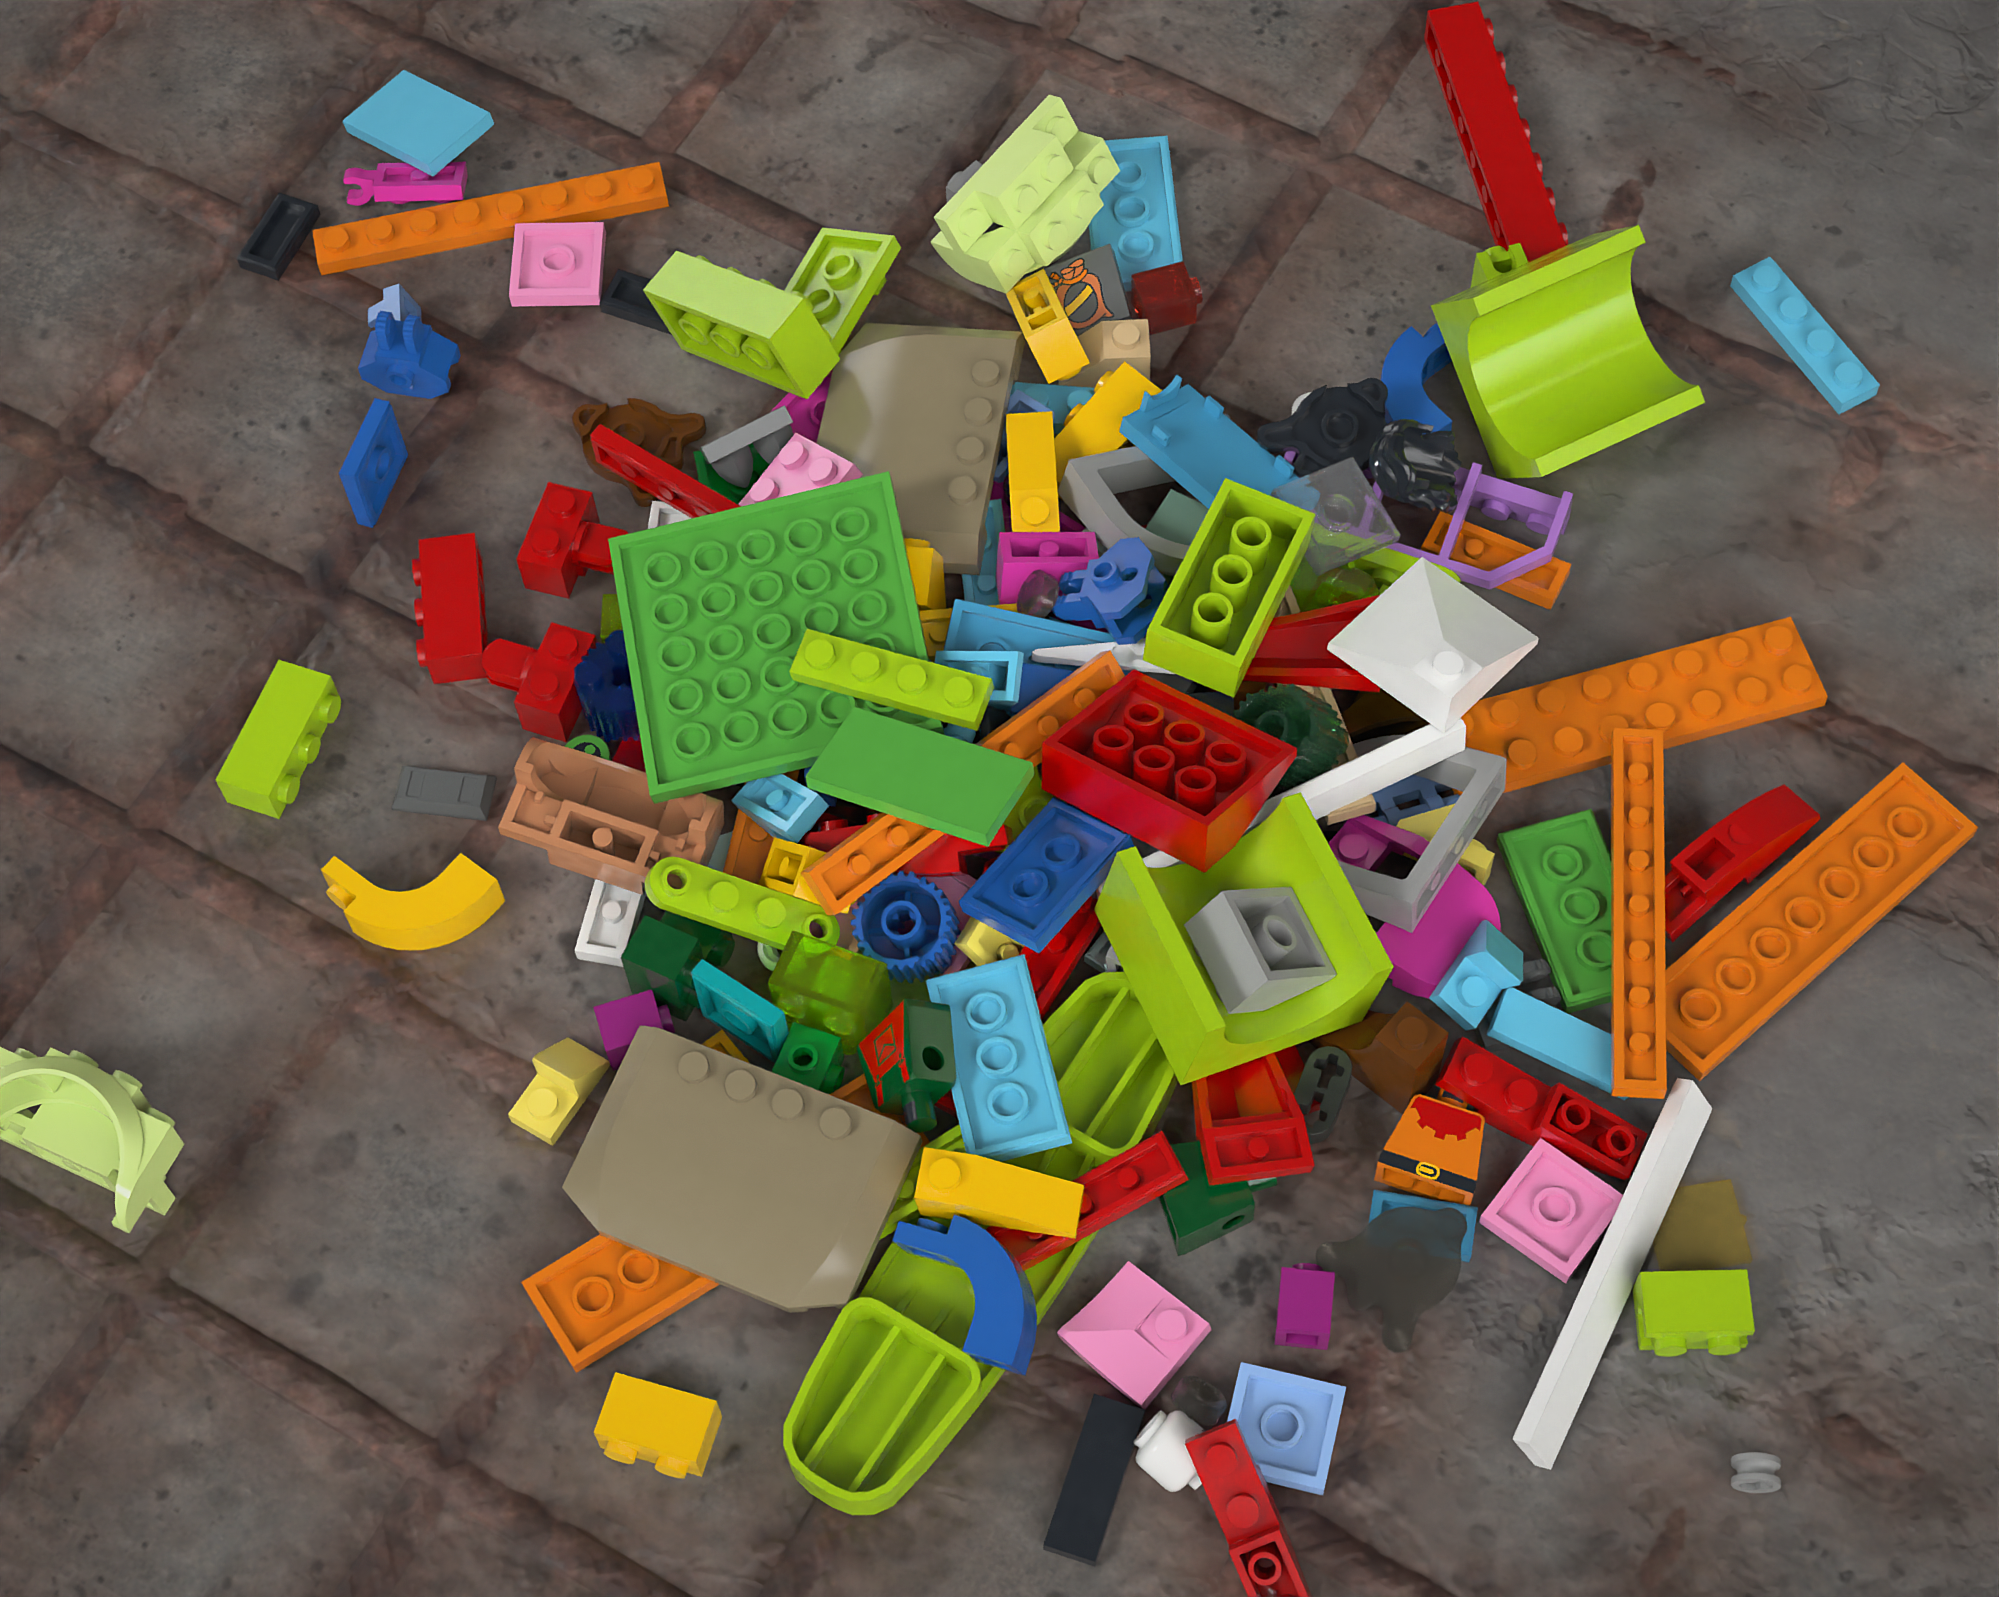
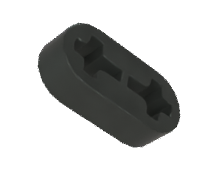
M1321 1047L1311 1053L1294 1093L1303 1114L1309 1113L1314 1100L1321 1103L1319 1119L1322 1121H1315L1312 1127L1306 1126L1310 1144L1322 1142L1329 1137L1350 1086L1352 1063L1348 1055L1337 1047ZM1328 1063L1337 1066L1336 1074L1338 1076L1333 1075L1327 1089L1320 1088L1321 1071L1319 1069L1324 1070Z

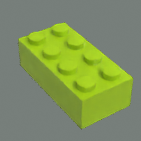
M676 251L643 289L682 350L804 399L810 397L840 360V357L830 343L832 340L830 333L818 323L812 313L814 309L812 303L803 294L797 291L789 293L778 289L765 279H759V281L751 279L733 267H728L727 269L719 267L703 256L697 255L693 257Z
M1225 478L1147 629L1143 661L1234 698L1309 547L1316 514Z

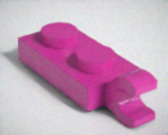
M466 161L450 162L434 176L408 163H378L377 170H364L361 168L345 170L343 181L344 184H357L362 188L358 190L351 189L348 192L347 204L354 206L367 203L373 195L375 202L389 201L394 204H405L410 201H434L437 203H449L454 200H463L468 174Z

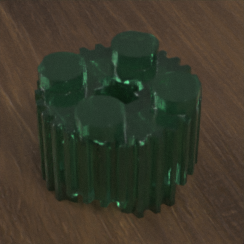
M1278 684L1277 688L1271 685L1268 691L1262 689L1259 693H1254L1253 695L1247 693V700L1239 702L1241 708L1234 710L1233 714L1236 716V719L1297 748L1296 758L1275 787L1285 792L1333 770L1332 766L1339 763L1336 759L1337 756L1342 755L1349 746L1348 732L1340 727L1342 720L1337 718V711L1331 709L1332 706L1324 700L1294 684H1288L1287 686Z

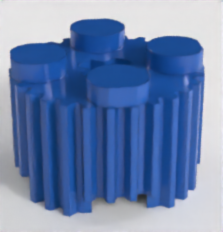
M899 871L898 876H894L891 873L887 879H883L880 882V886L871 888L872 892L870 894H863L865 901L858 902V909L852 910V914L856 918L851 920V925L855 929L852 931V935L858 941L857 946L864 957L881 975L890 980L895 977L899 983L906 979L909 984H913L915 978H918L920 982H924L926 975L934 978V975L943 974L952 965V955L957 953L954 949V946H956L954 943L958 939L957 936L961 934V930L957 926L960 924V921L956 916L954 907L944 892L934 882L929 883L925 877L919 880L912 871H910L908 876L903 871ZM912 920L915 924L914 928L909 933L900 935L897 931L898 928L905 929V921Z

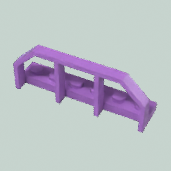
M1286 451L1284 459L1293 466L1299 455L1294 451ZM1474 462L1470 470L1460 467L1454 472L1456 482L1455 486H1452L1455 489V495H1457L1458 505L1439 556L1369 534L1384 494L1376 481L1357 530L1316 516L1314 525L1416 558L1423 557L1429 562L1452 570L1460 577L1461 581L1490 590L1551 562L1560 534L1564 535L1570 518L1573 493L1564 491L1562 498H1558L1481 474L1482 465ZM1370 468L1365 469L1359 477L1373 478ZM1469 506L1480 508L1481 512L1496 520L1512 518L1526 523V526L1534 532L1548 535L1544 547L1490 572L1450 560Z

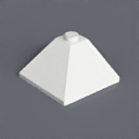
M1421 557L1328 643L1327 650L1445 733L1538 644L1539 638L1431 562Z

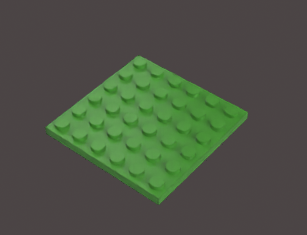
M889 471L608 539L649 794L654 804L812 767L854 707L945 735L943 724L940 720L797 682L792 679L789 673L807 629L930 662L893 481Z

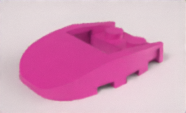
M1362 815L1348 819L1328 844L1337 860L1375 872L1391 851L1399 855L1407 853L1419 859L1430 842L1415 833ZM1458 863L1412 933L1387 922L1376 933L1394 966L1388 978L1393 979L1392 986L1412 995L1429 999L1482 921L1488 920L1502 933L1500 916L1493 897L1476 878Z

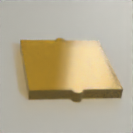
M1731 1179L1678 1187L1652 1243L1659 1271L1709 1270L1752 1262L1753 1259L1744 1230L1747 1218L1745 1215L1740 1214Z

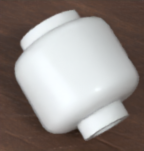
M1161 1410L1148 1422L1134 1441V1444L1139 1447L1136 1454V1462L1170 1492L1179 1491L1187 1484L1196 1490L1202 1482L1185 1446V1440L1205 1430L1182 1411L1175 1410L1166 1415Z

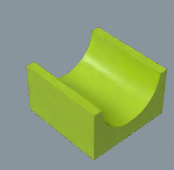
M1639 225L1592 234L1431 305L1498 479L1543 477L1705 403L1699 385L1685 382L1663 362L1650 342L1640 320L1631 286V262L1634 252L1640 245L1646 243Z
M1301 792L1284 797L1269 817L1248 834L1241 837L1236 846L1205 873L1186 863L1162 868L1146 867L1136 846L1117 852L1094 908L1180 1085L1361 1022L1394 968ZM1292 887L1337 975L1319 986L1264 1011L1229 1014L1224 1003L1219 999L1216 988L1201 958L1197 955L1184 924L1221 891Z

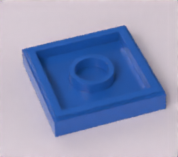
M374 398L339 471L340 479L357 523L371 528L376 525L408 456L392 405L389 401Z

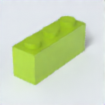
M278 660L216 778V782L227 803L280 819L286 805L293 803L299 792L300 778L307 764L315 761L320 750V739L328 723L332 724L340 711L341 699L330 675Z

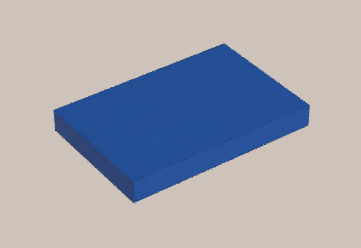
M1053 797L959 900L962 912L1040 953L1107 878L1116 853L1134 847L1130 835Z

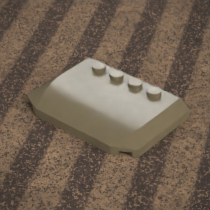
M865 323L838 355L840 360L833 368L816 444L855 464L863 473L861 478L889 471L893 481L904 538L921 539L930 542V548H934L943 557L944 573L980 575L987 540L985 522L1013 380H1018L1025 345L1023 332Z
M640 1025L562 1188L601 1236L789 1313L807 1312L809 1308L836 1306L837 1309H843L854 1298L923 1141L919 1134L895 1120L666 1030Z

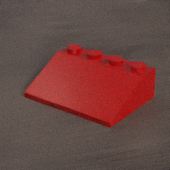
M1133 669L1042 742L1041 789L1205 873L1236 846L1296 758L1297 748Z

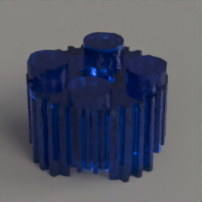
M616 630L605 638L604 644L600 642L595 643L597 648H589L587 650L589 655L581 657L583 662H580L574 668L575 686L585 719L588 720L591 731H596L597 737L604 736L605 742L617 741L619 737H623V741H627L629 737L636 741L640 736L624 633L623 630Z

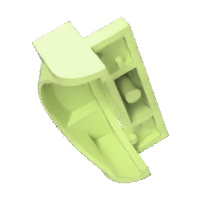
M1048 95L934 216L941 231L931 240V244L943 260L961 276L972 282L1007 294L1025 274L1049 266L1064 256L1076 244L1092 218L1104 206L1100 198V192L1120 172V169L1104 139L1079 131L1063 100L1060 97ZM993 223L1003 226L996 230L984 233Z
M0 1047V1139L115 1192L116 1215L112 1220V1224L114 1227L127 1233L131 1232L145 1207L166 1215L175 1200V1196L164 1182L166 1179L165 1175L183 1148L184 1143L173 1128L175 1122L166 1114L151 1108L152 1106L140 1091L142 1084L134 1077L120 1070H115L112 1075L98 1068L99 1065L93 1059L75 1050H72L67 1055L50 1047L44 1057H37L22 1048H17L13 1053ZM41 1104L36 1114L26 1109Z

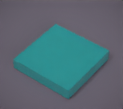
M701 959L691 974L702 1015L776 1063L789 1033L784 1011Z

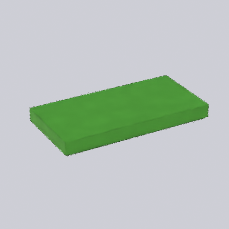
M854 707L805 778L809 789L988 847L1035 774L1032 762Z
M1592 809L1499 833L1496 842L1541 956L1548 962L1551 972L1549 976L1553 986L1560 993L1562 998L1560 1004L1563 1011L1569 1014L1611 1002V855Z

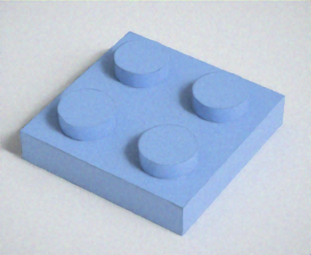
M1241 1362L1227 1422L1233 1419L1237 1420L1256 1465L1259 1464L1266 1482L1323 1496L1346 1387Z

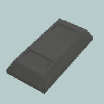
M402 766L392 810L487 821L497 777Z

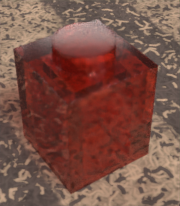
M1183 261L1131 275V303L1138 319H1148L1149 336L1196 323L1197 304L1203 302L1202 291L1197 277H1189Z

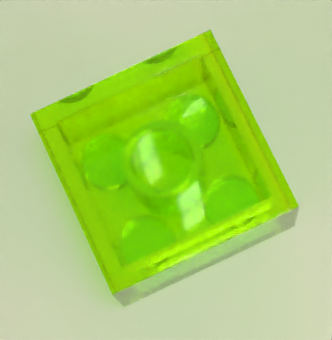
M792 930L768 981L773 1005L785 1013L788 1032L793 1022L841 1037L843 1053L846 1055L858 1053L857 1045L889 1015L893 1006L887 963Z

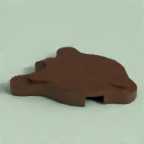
M627 398L628 404L617 405L609 408L608 402L600 405L584 404L578 407L573 413L572 422L575 431L581 437L583 453L589 467L604 479L626 486L631 492L635 503L641 507L651 506L652 501H658V498L596 462L590 434L597 426L602 424L678 470H681L684 465V447L702 438L706 433L705 419L700 414H670L662 411L656 405L641 399Z

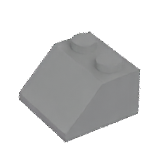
M1292 887L1221 891L1184 924L1194 944V949L1201 958L1216 988L1217 995L1224 1003L1229 1014L1264 1011L1319 986L1337 975Z

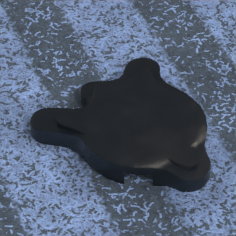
M1367 378L1358 383H1347V387L1327 388V385L1313 390L1304 398L1293 415L1287 419L1262 425L1257 432V442L1260 447L1268 452L1294 451L1298 453L1299 457L1294 462L1293 467L1295 468L1293 473L1302 481L1322 484L1329 503L1336 508H1346L1354 499V484L1357 477L1369 467V454L1377 434L1386 425L1385 405L1388 399V389L1377 378Z

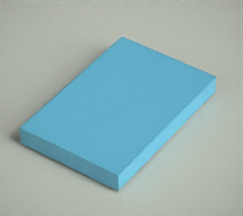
M405 70L401 71L343 120L348 133L431 176L436 175L494 125L490 112Z

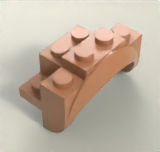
M532 737L523 748L514 767L517 784L498 828L501 835L547 850L549 862L552 865L643 895L647 873L657 862L664 858L679 857L708 867L724 826V803L722 800L707 794L698 793L654 804L649 794L646 772ZM668 874V884L674 889H681V879L675 874Z

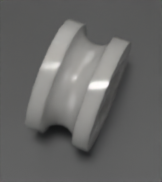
M1758 1452L1740 1453L1731 1457V1467L1737 1470V1475L1731 1478V1486L1734 1489L1749 1493H1768L1781 1488V1479L1775 1476V1471L1781 1467V1459L1779 1457Z

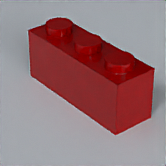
M475 532L418 539L419 558L412 559V572L415 586H421L422 598L414 599L416 622L418 627L423 626L424 638L416 640L419 666L428 667L434 684L486 678L481 660L483 651L488 646L483 556Z

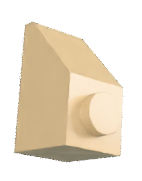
M1148 319L1101 321L1079 335L1078 339L1090 363L1083 366L1080 372L1072 378L1062 381L1058 380L1059 385L1095 388L1097 382L1107 371L1112 370L1115 372L1125 361L1150 381L1151 356Z

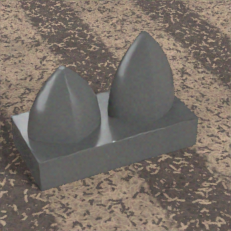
M784 405L700 447V450L707 464L711 463L719 476L735 486L746 488L750 483L753 472V457L749 444L753 443L761 457L768 464H771L794 435L790 426L793 421Z

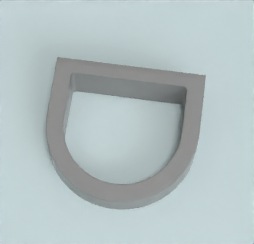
M1137 446L1070 459L1059 486L1058 494L1090 532H1095L1096 539L1108 550L1120 539L1139 537L1152 553L1155 559L1154 566L1164 575L1175 576L1190 545L1166 540L1141 527L1126 513L1113 494L1176 480Z
M1405 735L1372 738L1355 743L1353 747L1357 757H1360ZM1465 747L1464 751L1413 774L1462 791L1463 793L1406 879L1400 880L1337 860L1365 914L1410 933L1414 931L1504 792L1506 784V758ZM1309 775L1303 779L1300 785L1310 780Z

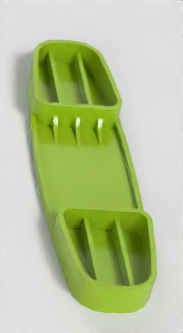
M1103 972L1086 979L1043 1024L1072 1143L1013 1158L1004 1163L1072 1181L1153 1135L1170 1102L1178 1079L1125 972ZM919 1215L908 1223L917 1225L918 1219L923 1218L949 1228L952 1220ZM977 1224L983 1229L990 1227L989 1225ZM1099 1230L1024 1271L1035 1299L1037 1325L1065 1286ZM892 1242L859 1297L850 1301L840 1312L806 1374L783 1426V1446L796 1480L810 1494L829 1506L850 1515H875L893 1507L935 1462L1005 1372L1004 1369L977 1362L962 1351L975 1310L973 1286L964 1270L907 1253L896 1243Z

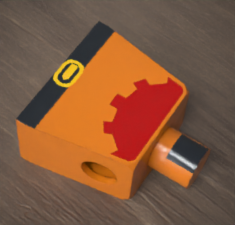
M1442 1088L1439 1090L1437 1099L1415 1094L1380 1154L1374 1181L1428 1199L1471 1206L1477 1183L1485 1117L1479 1113L1467 1110L1468 1103Z

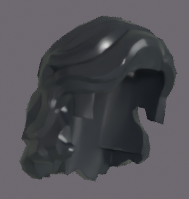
M1400 419L1389 422L1378 432L1369 454V468L1381 491L1389 498L1406 504L1409 503L1418 508H1425L1431 512L1434 510L1444 513L1452 512L1458 505L1457 495H1455V489L1452 487L1455 486L1456 482L1454 472L1462 464L1457 459L1458 453L1454 450V432H1432L1434 426L1422 424L1412 419Z

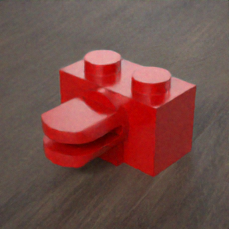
M547 483L516 558L525 589L569 599L578 575L585 577L588 569L614 575L608 539L626 535L628 532L624 529L599 524L600 520L592 492L556 483Z
M553 622L550 623L539 649L499 638L488 644L483 651L481 659L487 681L491 685L517 692L514 704L523 730L566 743L603 665L596 635Z

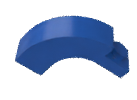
M1438 323L1429 328L1424 337L1412 326L1409 327L1390 348L1385 358L1381 381L1388 389V399L1385 405L1386 425L1394 420L1412 419L1422 424L1434 426L1432 432L1451 431L1452 420L1429 399L1423 388V384L1432 375L1452 362Z
M953 1215L949 1228L923 1218L918 1219L917 1225L899 1221L892 1240L907 1253L961 1268L966 1272L972 1283L975 1295V1310L962 1351L977 1362L1025 1376L1036 1339L1037 1312L1031 1285L1015 1257L986 1230L970 1220L957 1215Z

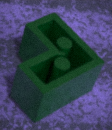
M669 911L665 912L661 921L645 915L621 955L632 995L652 989L657 1007L667 1004L671 1016L687 1022L693 1009H700L691 972L701 959L716 968L718 966L724 967L732 956L735 940H733L732 933Z

